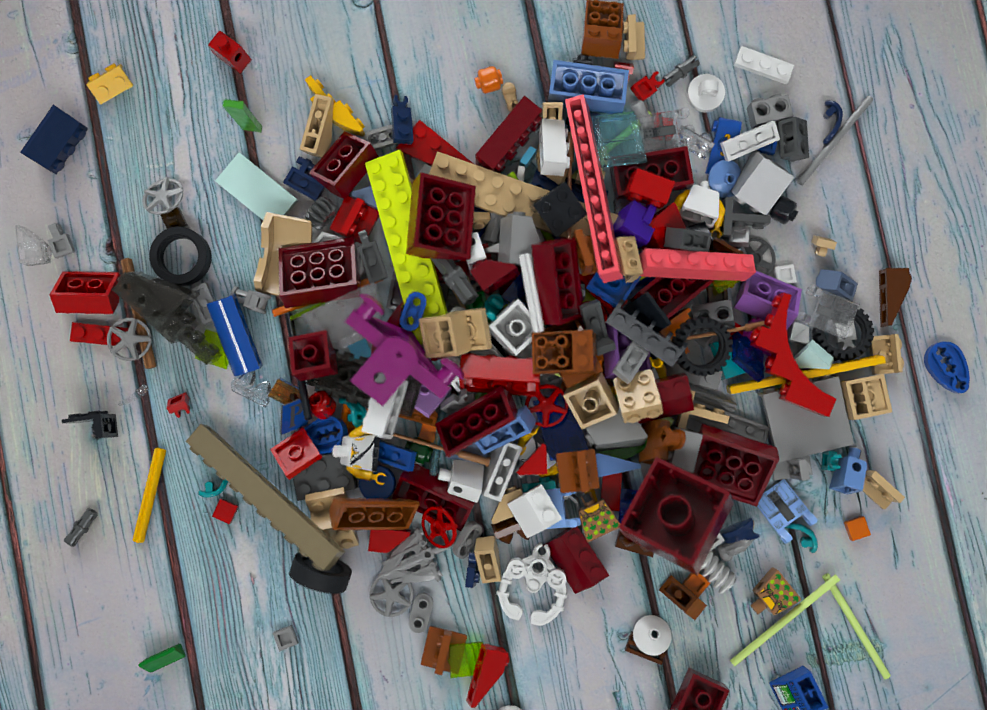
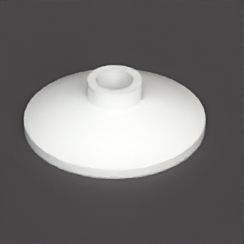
M647 615L637 621L633 629V639L640 651L647 655L655 656L662 654L670 646L671 630L662 618L655 615ZM652 631H655L657 633L656 638L652 637Z

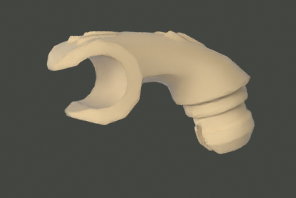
M507 82L502 85V94L507 109L511 112L519 102L514 84Z

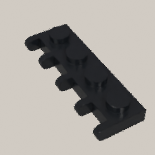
M621 299L606 320V323L673 367L687 348L688 343L684 342L681 347L670 340L673 335L672 332H669L665 337L653 329L657 323L653 320L650 325H647L636 317L640 312L638 309L631 314L621 306L625 301Z

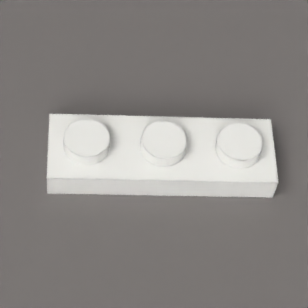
M741 46L733 66L787 84L794 64Z
M770 121L721 142L720 145L725 161L729 162L778 141L780 137L775 121Z

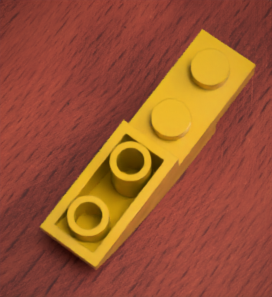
M311 75L305 79V82L314 94L333 98L329 93L326 95L323 92L324 86L318 79L314 80ZM334 100L332 123L349 133L363 137L365 135L363 130L365 126L359 118L355 119L351 115L353 111L347 103L343 105L340 100L337 102Z

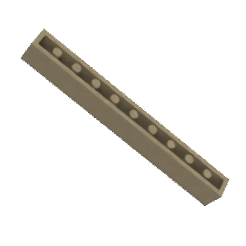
M200 424L186 440L191 446L189 449L194 454L201 455L204 458L202 461L210 468L213 467L217 471L216 475L223 480L226 479L230 483L229 487L237 493L240 492L244 496L242 499L249 505L253 504L257 508L256 512L261 517H267L271 521L270 525L275 530L283 532L285 540L299 547L298 552L304 557H309L316 569L320 571L330 570L345 553L335 541L210 426Z

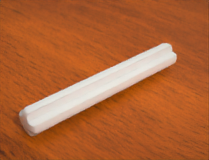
M529 253L519 256L532 330L533 333H541L545 329L532 258Z

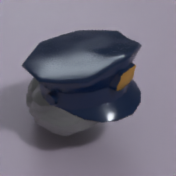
M752 518L734 523L719 532L725 540V543L717 548L719 556L723 561H731L733 556L746 551L753 540L760 537L759 534L753 531L754 520Z

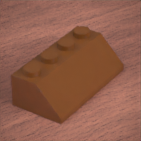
M333 498L329 509L332 530L409 529L420 504L419 501L400 498Z

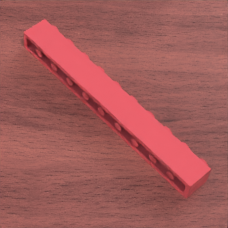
M584 94L565 99L598 272L603 283L623 279V273L589 106Z

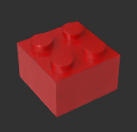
M637 168L631 174L623 196L628 197L627 200L630 202L635 200L646 204L645 207L652 204L660 209L667 205L675 181Z

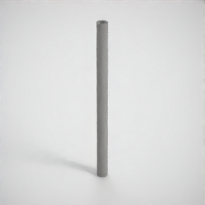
M867 96L798 178V184L803 185L872 103L873 98L871 96Z

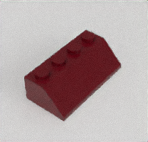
M575 237L532 244L535 278L543 323L545 325H562L581 318L579 306L583 304Z
M499 386L437 422L435 425L446 457L449 458L516 420L518 409L511 393L504 387Z
M416 463L414 464L413 471L407 472L403 470L392 499L400 498L419 501L420 505L417 512L422 514L429 507L442 506L452 516L455 524L458 525L457 530L462 531L475 502L449 494L447 491V481L438 480V473ZM431 510L427 515L436 520L437 510ZM443 514V522L450 523L446 515Z

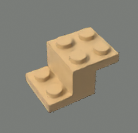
M485 308L453 311L441 316L419 319L427 358L459 356L472 350L492 348Z
M884 374L840 381L848 420L892 413Z
M344 487L305 495V502L310 510L311 520L342 549H349L359 545V539L355 530H332L329 509L333 498H348Z

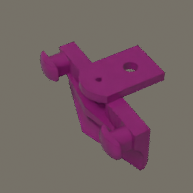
M359 295L364 301L358 309L355 308L350 313L345 323L377 349L351 379L353 384L381 406H384L409 375L413 376L440 399L450 390V384L457 376L462 380L464 379L461 368L449 359L443 358L440 360L443 366L438 371L430 358L426 357L425 350L413 332L373 317L376 312L384 315L383 306L371 295ZM381 372L385 375L386 380L384 382H377L374 379V375Z

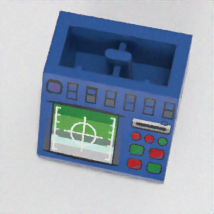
M801 666L769 682L782 710H825L829 708L811 671L805 666Z

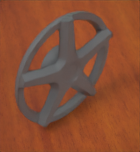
M750 238L749 242L757 241L764 245L757 251H753L750 245L749 247H744L746 253L753 255L755 269L757 266L769 269L765 273L769 275L776 261L773 248L762 239ZM768 248L772 254V264L763 260V254Z

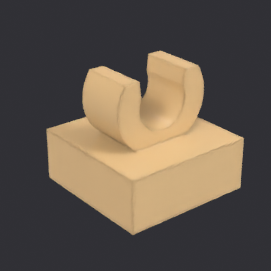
M813 235L812 243L817 246L815 254L825 257L828 248L835 250L836 241Z

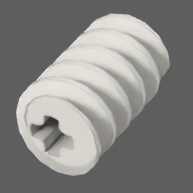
M711 550L701 570L704 569L702 576L710 575L708 582L710 583L715 580L716 582L713 587L721 586L719 593L722 594L733 586L737 578H735L734 572H730L729 567L724 566L723 561H718L719 557L713 555Z

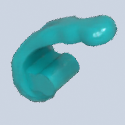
M500 294L490 295L485 302L484 308L486 309L487 318L491 321L497 319L496 315L503 308L504 299Z
M340 398L338 402L340 404H347L351 410V414L348 415V421L352 422L356 428L361 426L367 414L365 407L355 399Z
M226 479L223 480L216 491H214V483L212 481L206 482V490H199L198 494L205 498L215 497L223 492L228 481Z
M790 523L785 527L800 530L809 535L810 537L800 538L801 546L803 548L810 547L809 551L811 553L817 551V538L811 529L798 523Z

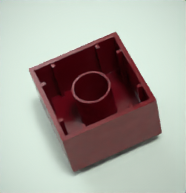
M656 457L618 528L626 539L698 576L734 505L730 491Z

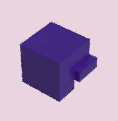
M633 200L618 213L619 216L613 225L615 239L617 237L635 236L638 249L647 244L654 232V229L649 224L657 208L652 204L644 207Z

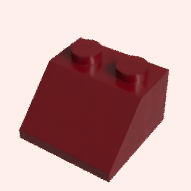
M487 259L475 263L470 271L488 296L520 274L515 264Z
M327 330L288 337L292 376L299 381L338 374L336 354Z

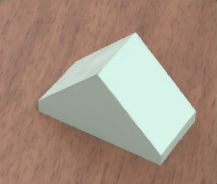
M813 339L794 356L799 368L830 369L834 361V357Z

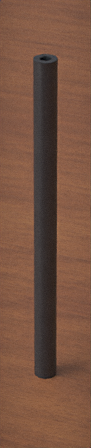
M286 313L285 319L289 337L297 336L293 314ZM297 379L305 420H311L313 417L306 381H299Z

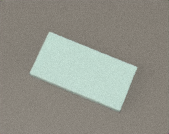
M240 152L215 180L216 183L262 220L266 212L286 216L298 201Z

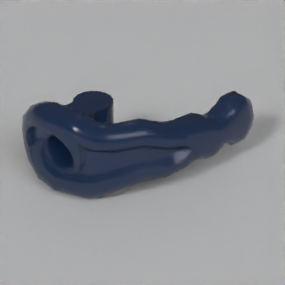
M832 100L825 102V106L829 109L825 111L823 117L829 119L835 114L836 121L831 132L823 140L824 144H828L837 133L843 118L842 108L837 102Z

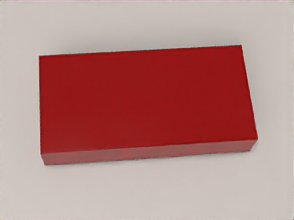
M622 472L602 477L600 499H604L611 511L620 510Z

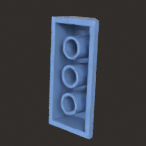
M554 60L548 102H563V107L566 108L565 99L584 94L589 111L622 115L626 102L629 70Z

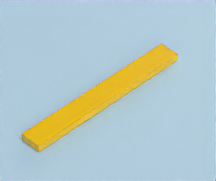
M873 355L833 363L830 369H804L801 371L809 379L884 364L886 361L883 355ZM769 376L726 386L727 393L735 394L780 385L786 381L776 376Z

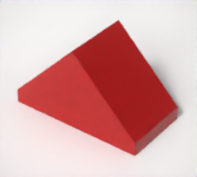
M541 443L516 473L519 475L547 474L546 445Z

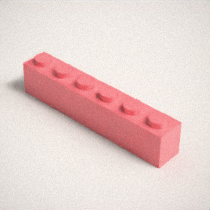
M645 248L639 254L643 270L641 277L745 282L756 273L752 254Z

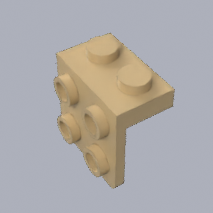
M647 369L637 372L628 384L619 377L614 378L613 382L624 423H635L640 419L655 418L663 414L662 403L652 370Z

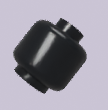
M781 196L769 211L771 218L781 224H786L789 220L793 222L798 214L796 210L797 203L785 196Z

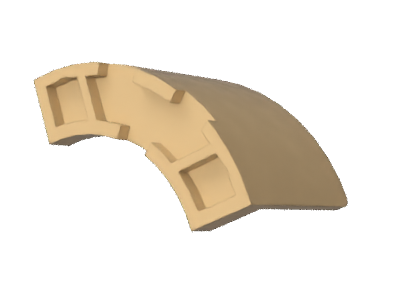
M266 212L261 224V248H264L263 258L259 257L258 267L253 280L255 291L279 296L278 248L312 243V222L310 220Z

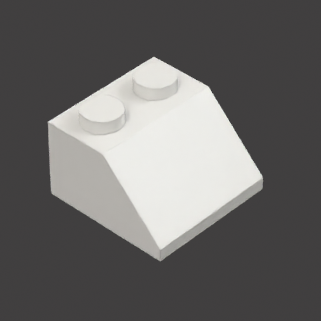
M542 484L507 504L527 538L562 520Z

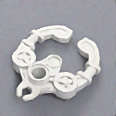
M540 542L534 547L532 555L523 559L513 558L509 561L501 577L502 580L499 581V589L496 592L505 614L511 619L519 620L523 609L518 604L511 603L508 598L507 586L508 584L512 585V578L520 579L525 576L527 589L531 593L538 592L543 583L547 581L550 587L556 589L554 596L557 599L556 603H552L551 608L547 612L542 610L532 612L531 624L538 626L551 622L561 611H564L563 604L567 598L566 573L564 570L556 568L550 561V548L548 544L544 545L546 553L544 555L539 554L538 549L543 546ZM540 562L544 567L541 570H537L533 567V564Z

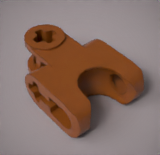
M656 419L641 424L648 437L645 449L639 453V462L652 465L656 457L667 462L668 452L681 449L684 446L686 440L685 432L680 429L671 431L670 421Z

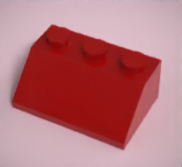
M63 271L49 294L55 312L66 314H114L119 304L120 273Z

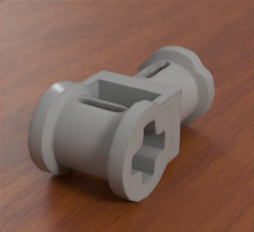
M234 286L230 296L236 294L238 302L243 304L244 307L261 314H266L265 308L271 296L257 291L248 290L247 292Z

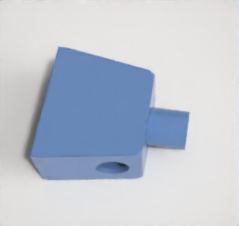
M851 447L849 448L848 456L839 459L838 465L841 468L835 469L829 489L847 495L863 491L867 462L860 460V449Z

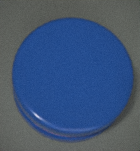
M377 465V472L373 473H384L386 476L379 475L377 481L385 484L379 485L375 480L359 479V489L365 498L387 499L395 490L396 479L389 468Z

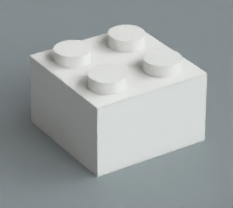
M519 299L513 300L496 316L497 319L495 321H491L488 324L491 335L511 356H517L532 341L533 330L530 313Z

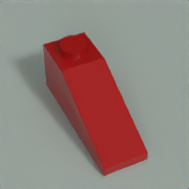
M481 644L466 698L471 708H475L504 673L505 667L508 666L509 653L503 647Z

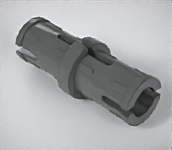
M692 55L682 64H677L670 73L663 76L662 79L665 82L669 80L666 86L670 87L680 78H685L688 72L699 66L700 62L698 59L693 62L697 57Z
M87 508L82 517L75 521L74 527L66 536L64 542L69 546L75 547L81 536L88 532V527L98 516V513L93 509Z

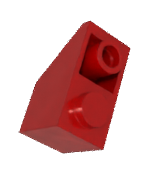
M371 530L368 551L389 553L411 535V530Z

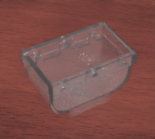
M373 281L301 316L312 332L327 330L332 344L337 342L339 348L342 349L364 339L363 336L345 323L350 313L355 308L358 309L364 300L359 295L368 294L376 298L383 306L384 314L385 305L379 293V286ZM376 312L373 317L382 320L384 315Z

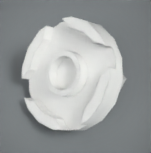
M701 74L695 77L689 84L686 93L687 100L697 111L703 113L712 112L723 102L725 87L722 81L715 75Z

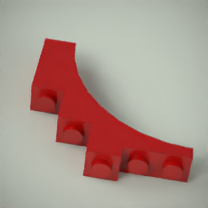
M785 292L780 293L772 301L771 306H773V309L764 321L766 327L760 326L752 331L750 345L770 353L771 356H768L765 361V372L786 381L780 387L779 394L781 395L779 399L820 416L830 417L836 398L823 392L810 382L797 365L788 343L786 328L787 310L792 295Z

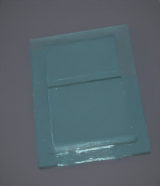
M634 111L591 116L601 168L647 163Z

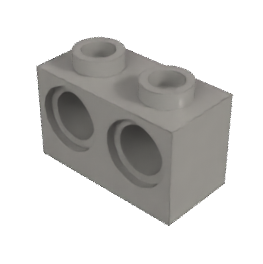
M775 94L765 100L757 98L752 100L746 108L751 130L770 121H775L778 124V121L793 117L789 95L781 96V94ZM775 105L780 106L782 112L777 111ZM757 109L762 110L764 116L759 115Z

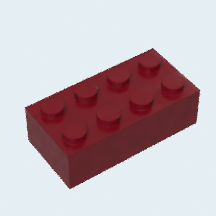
M524 95L475 154L476 165L502 174L506 168L504 165L507 161H512L518 153L517 149L527 144L530 139L528 136L532 131L535 133L540 128L542 109Z
M687 146L611 158L609 163L615 201L628 198L623 195L631 174L637 168L675 181L672 191L690 189L694 184Z
M657 277L641 289L630 301L632 302L644 293L649 292L669 319L715 280Z
M688 668L670 710H722L730 690L725 684Z

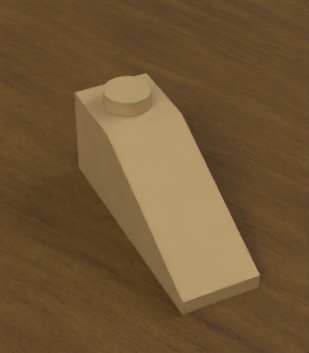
M315 94L299 150L322 158L329 150L332 141L333 98Z

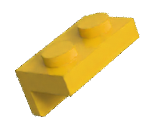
M113 63L105 68V73L99 75L97 72L88 78L90 81L86 85L100 105L133 87V83L122 69L123 66L121 64L116 66Z

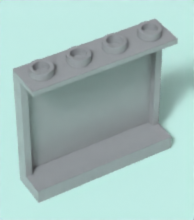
M829 374L819 376L818 379L814 380L809 378V381L820 390L836 398L830 417L820 416L779 399L781 395L779 394L780 388L775 389L774 386L763 389V392L758 393V396L762 397L772 445L777 447L780 458L778 463L854 445L839 376Z

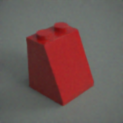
M673 202L654 214L649 224L654 229L650 241L641 247L642 250L649 248L688 251L664 247L667 227L686 229L678 207Z

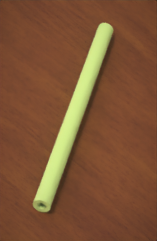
M827 573L822 578L826 582L831 576ZM834 585L830 589L831 593L883 679L890 678V673L838 587Z

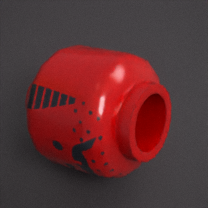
M317 391L309 397L311 412L318 419H327L334 414L336 402L327 392Z

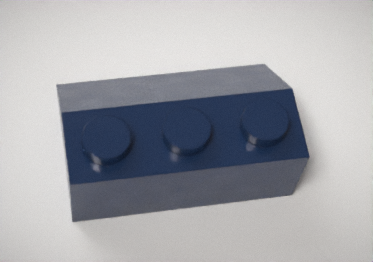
M52 105L20 153L57 175L64 168L68 157L74 153L79 141L85 137L88 128L57 106Z

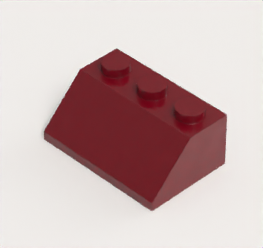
M344 131L309 174L332 194L345 200L367 173L365 163L379 158L370 142Z
M685 372L655 379L663 414L655 418L640 419L638 423L641 424L694 410L692 393Z
M568 527L545 543L550 548V556L556 566L566 573V581L575 594L595 586L610 576L578 527Z

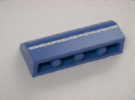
M236 294L206 304L233 375L239 376L260 369L263 365Z

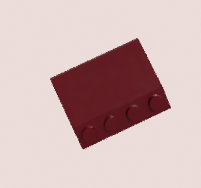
M420 172L412 185L406 254L431 259L469 260L471 256L476 186Z
M354 237L278 248L279 297L285 308L360 297L361 280Z
M702 424L698 433L703 436L692 474L730 491L732 499L757 507L780 459L777 447Z

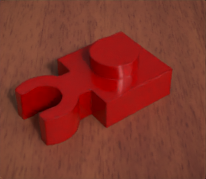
M658 71L654 72L650 78L645 76L631 86L630 89L638 100L644 102L658 91L656 88L661 87L665 82L664 79L661 81L655 79L659 74Z

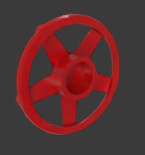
M550 384L541 385L540 390L550 388L555 391L547 398L540 392L539 397H537L539 404L530 408L529 402L532 396H527L525 405L530 412H542L543 424L536 421L535 425L552 427L560 423L566 416L568 411L566 400L564 399L565 408L554 404L559 394L564 395L561 388ZM552 412L563 414L557 421L549 424V416Z
M432 506L426 509L422 516V529L428 541L438 548H448L454 544L458 525L455 524L449 512L442 508V506ZM431 510H437V519L431 518L427 513ZM443 514L446 515L450 523L443 522ZM425 520L428 521V522L431 524V525H430V529H431V534H430V535H428V533H427V531H426V528H425ZM447 530H453L451 541H449L446 534ZM441 535L445 545H439L433 539Z

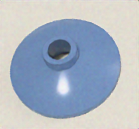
M721 160L715 163L708 177L710 189L718 191L721 198L732 197L734 194L731 190L741 173L740 167L732 160L729 162Z

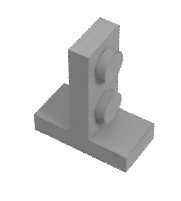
M810 456L777 463L772 474V480L788 478L802 481L809 480V475H813Z

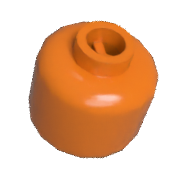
M494 66L478 70V77L474 78L477 89L481 88L484 94L500 90L503 84L501 71Z

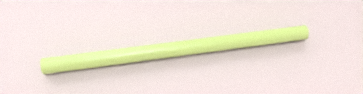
M833 575L734 656L730 662L737 666L840 581L838 576Z

